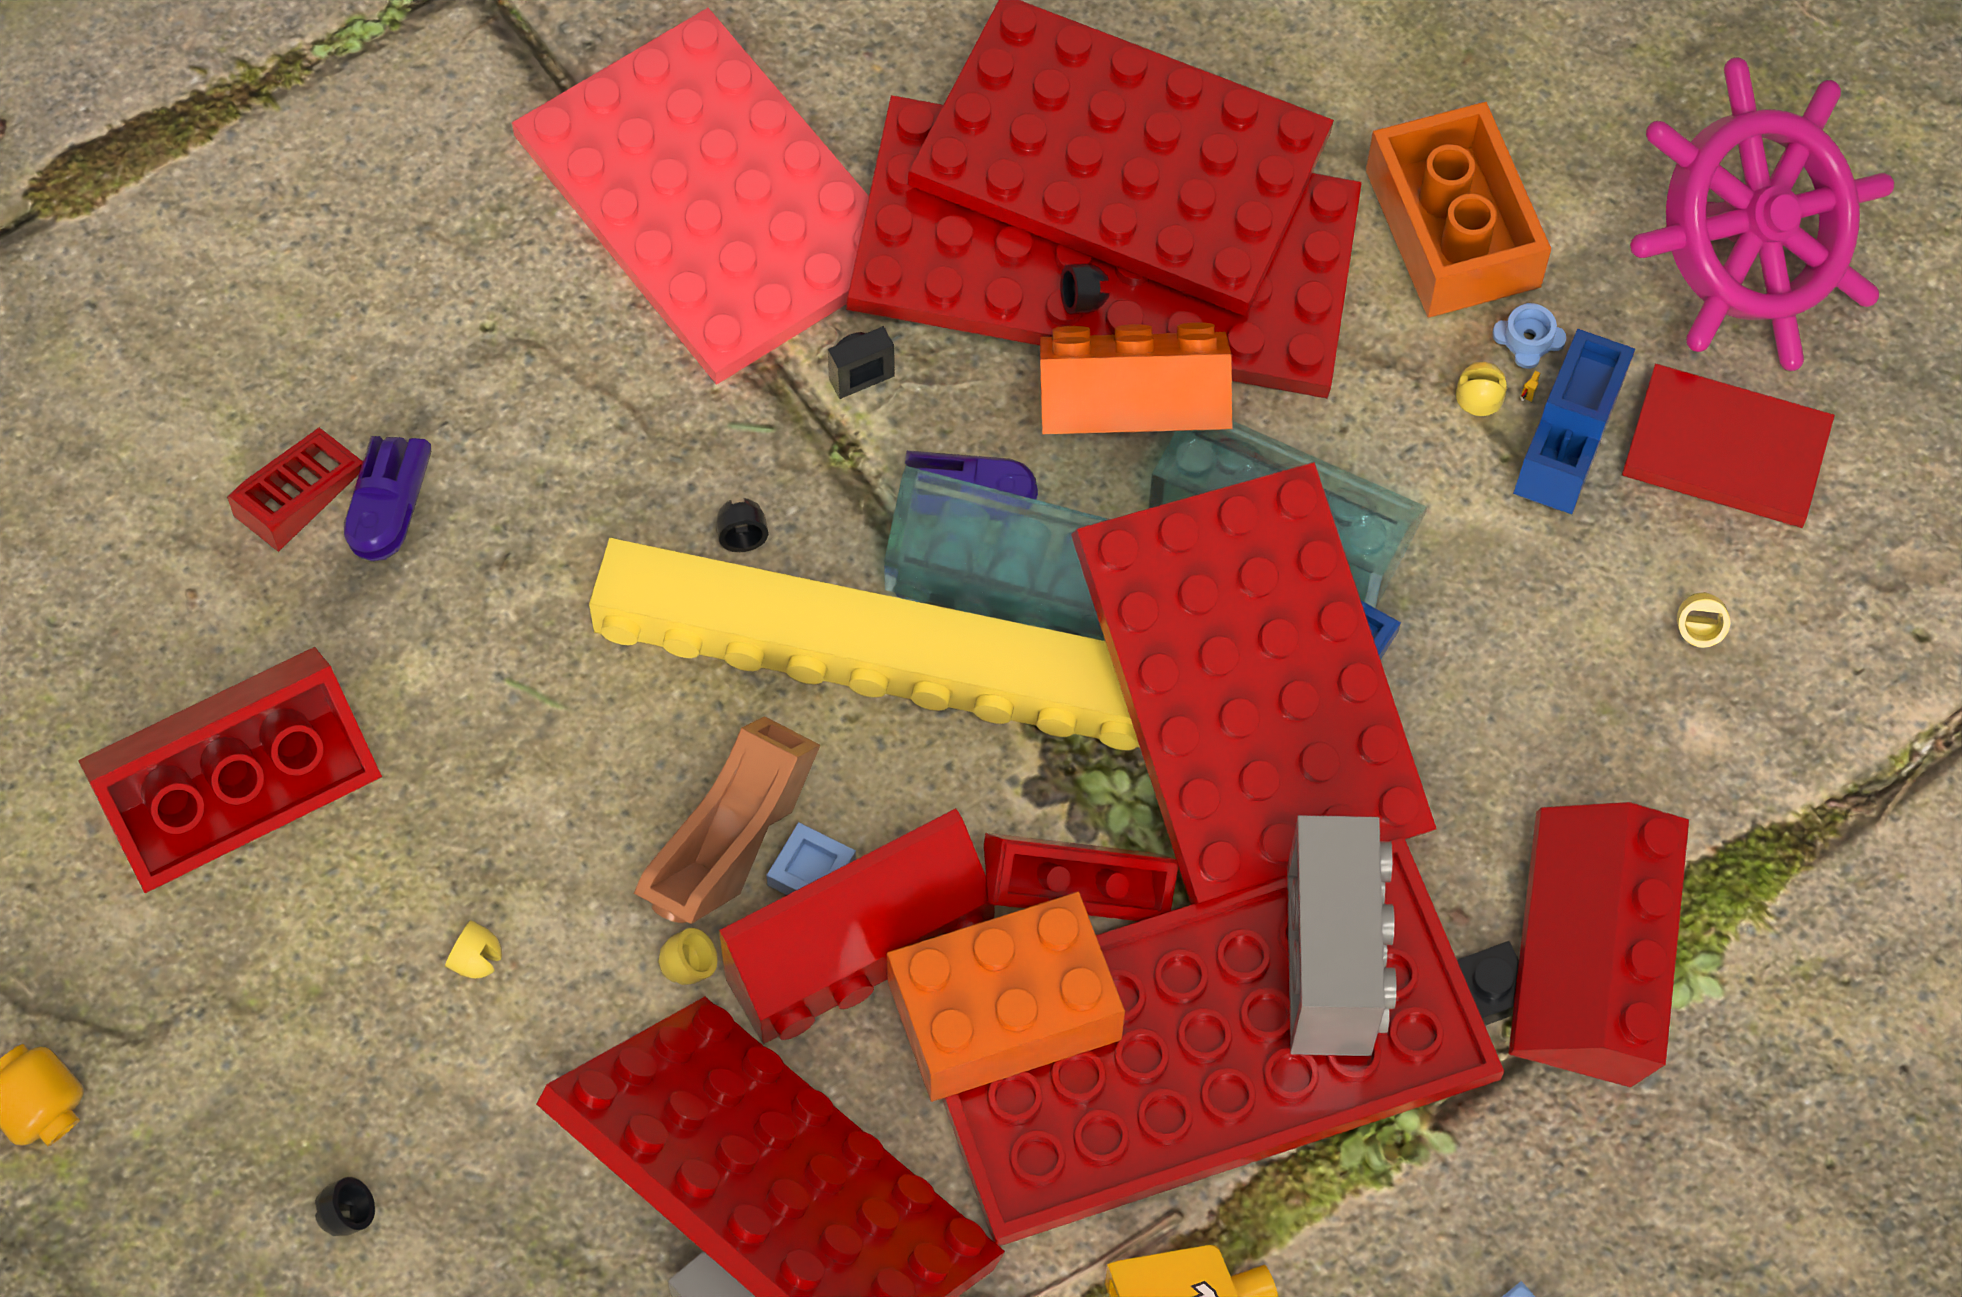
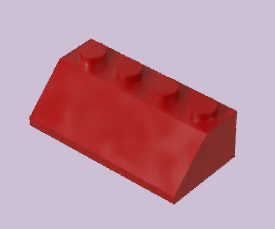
M316 647L308 649L78 760L144 893L156 889L382 778L330 664Z
M1631 802L1541 807L1536 811L1509 1055L1630 1088L1666 1065L1689 819Z
M955 808L719 930L726 981L763 1045L777 1037L781 1040L792 1039L808 1030L814 1024L815 1017L836 1006L839 1009H848L867 999L872 994L874 986L888 980V952L994 919L995 905L988 903L986 875L958 810Z

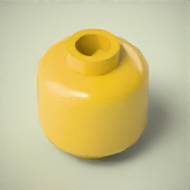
M21 1044L0 1058V1129L15 1145H28L41 1138L47 1146H51L77 1125L80 1119L73 1110L80 1103L84 1094V1088L50 1048L36 1047L29 1050L25 1044Z

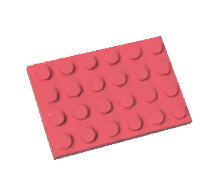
M709 8L697 13L512 122L516 139L716 385L847 304L869 196Z

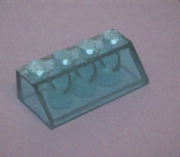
M1233 420L1232 429L1176 431L1152 473L1149 508L1315 462L1360 600L1374 608H1377L1427 511V506Z
M905 466L884 559L885 590L894 592L901 599L920 603L933 602L963 612L1105 641L1071 534L1078 528L1110 519Z

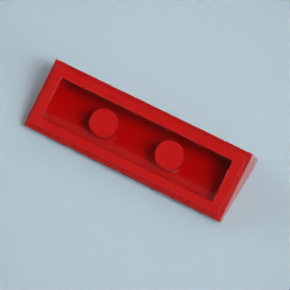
M985 833L984 857L989 904L1026 909L1079 892L1088 916L1142 921L1171 911L1178 871V863L1175 858L1153 852Z

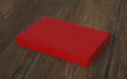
M1655 363L1622 476L1803 528L1810 509L1835 415Z

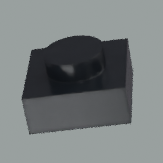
M884 326L868 333L856 332L840 340L836 346L828 349L829 381L838 398L842 399L895 377L894 344Z
M1510 941L1458 959V964L1485 1026L1513 1016L1519 959Z

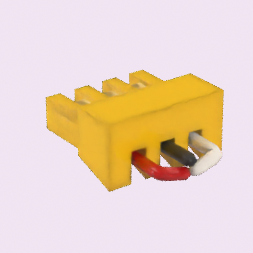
M1534 371L1531 379L1524 384L1521 401L1526 399L1532 402L1539 384L1540 372Z

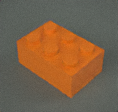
M1487 102L1373 131L1366 173L1428 318L1542 287L1551 253V246Z
M1184 323L1177 325V333L1152 334V326L1129 324L1115 327V335L1090 336V328L1064 326L1054 328L1053 337H1040L1042 434L1232 429L1231 351L1226 332H1214V324Z
M1079 892L887 953L888 984L931 1102L1122 1040L1125 1010Z

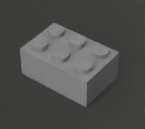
M1298 815L1287 866L1290 1054L1371 1056L1377 1034L1388 1032L1389 1009H1395L1397 989L1395 968H1386L1387 945H1393L1394 906L1393 904H1384L1385 882H1391L1392 844L1391 842L1380 841L1379 817Z

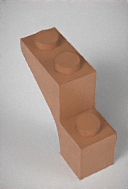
M765 716L742 727L731 753L712 788L646 867L639 879L634 894L651 902L652 909L661 917L677 923L688 922L690 924L740 895L768 827L793 812L820 744Z

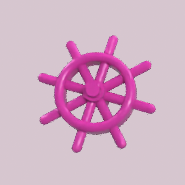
M1734 57L1728 60L1724 66L1732 115L1711 123L1697 134L1691 142L1663 121H1654L1647 127L1646 137L1648 141L1677 164L1673 171L1667 194L1666 227L1634 236L1630 243V249L1633 255L1638 258H1647L1672 252L1683 278L1691 289L1704 301L1686 337V343L1691 350L1702 352L1709 347L1725 315L1745 320L1771 319L1780 365L1785 370L1795 371L1804 362L1796 318L1797 314L1805 312L1820 303L1835 287L1864 307H1870L1878 301V288L1849 266L1854 254L1859 233V203L1890 195L1894 189V180L1886 173L1854 180L1851 169L1841 150L1831 137L1823 131L1841 96V88L1837 82L1833 80L1821 82L1803 116L1775 109L1757 110L1748 64L1744 59ZM1762 138L1772 140L1785 147L1771 176H1769ZM1737 144L1745 184L1720 165L1722 159ZM1804 167L1815 190L1795 195L1791 189ZM1709 189L1724 199V201L1707 202ZM1819 214L1817 240L1799 227L1801 218ZM1728 238L1735 245L1724 266H1722L1714 252L1711 241ZM1783 246L1806 263L1804 269L1791 283L1789 281ZM1758 252L1766 294L1755 292L1742 285Z

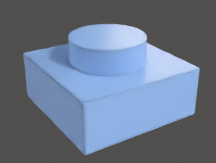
M798 822L766 875L767 885L788 895L856 860V850Z

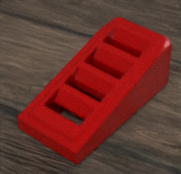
M319 427L243 481L227 496L233 516L279 552L359 475L363 461ZM320 451H323L337 462L339 466L329 471L317 462L314 457ZM304 467L319 480L311 485L297 473ZM286 483H289L300 494L292 498L281 488ZM271 498L282 506L275 512L265 505Z

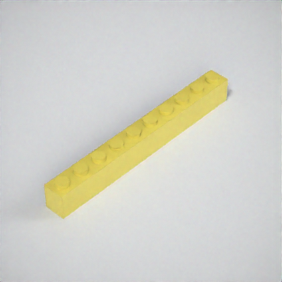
M609 538L589 607L594 633L602 634L603 637L614 643L633 645L637 642L661 646L669 653L683 658H695L703 655L722 659L729 665L744 671H757L760 668L787 673L794 680L806 684H819L826 681L849 686L854 692L867 697H882L888 694L911 699L916 705L929 710L940 711L950 707L973 712L980 719L990 723L1004 724L1016 721L1035 725L1042 732L1052 736L1068 737L1077 734L1100 739L1103 744L1118 750L1140 748L1106 641Z

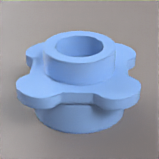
M1526 303L1515 308L1511 312L1508 321L1500 320L1494 325L1492 333L1495 342L1506 345L1515 355V363L1526 369L1536 367L1539 364L1540 358L1549 351H1560L1566 342V333L1562 328L1557 327L1553 314L1547 308L1535 303ZM1524 333L1533 334L1535 338L1527 339Z

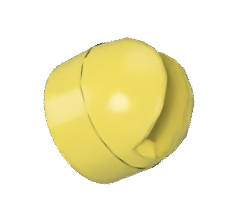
M1475 362L1467 367L1460 375L1456 388V399L1460 407L1475 416H1488L1497 412L1503 405L1507 391L1504 373L1495 364L1488 362Z
M1703 592L1692 594L1682 602L1677 613V623L1681 635L1688 643L1697 647H1710L1725 638L1730 628V617L1725 604L1718 597ZM1691 610L1718 613V618L1715 620L1709 617L1687 615Z
M470 920L457 939L445 967L468 978L478 979L486 977L495 970L492 964L485 958L493 961L501 960V944L489 929Z
M687 928L671 936L660 948L658 959L662 974L671 982H677L681 985L695 984L710 977L715 972L718 962L717 952L711 939L697 928Z

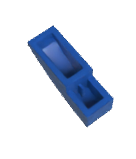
M1577 329L1524 458L1513 494L1573 514L1631 364L1635 348Z

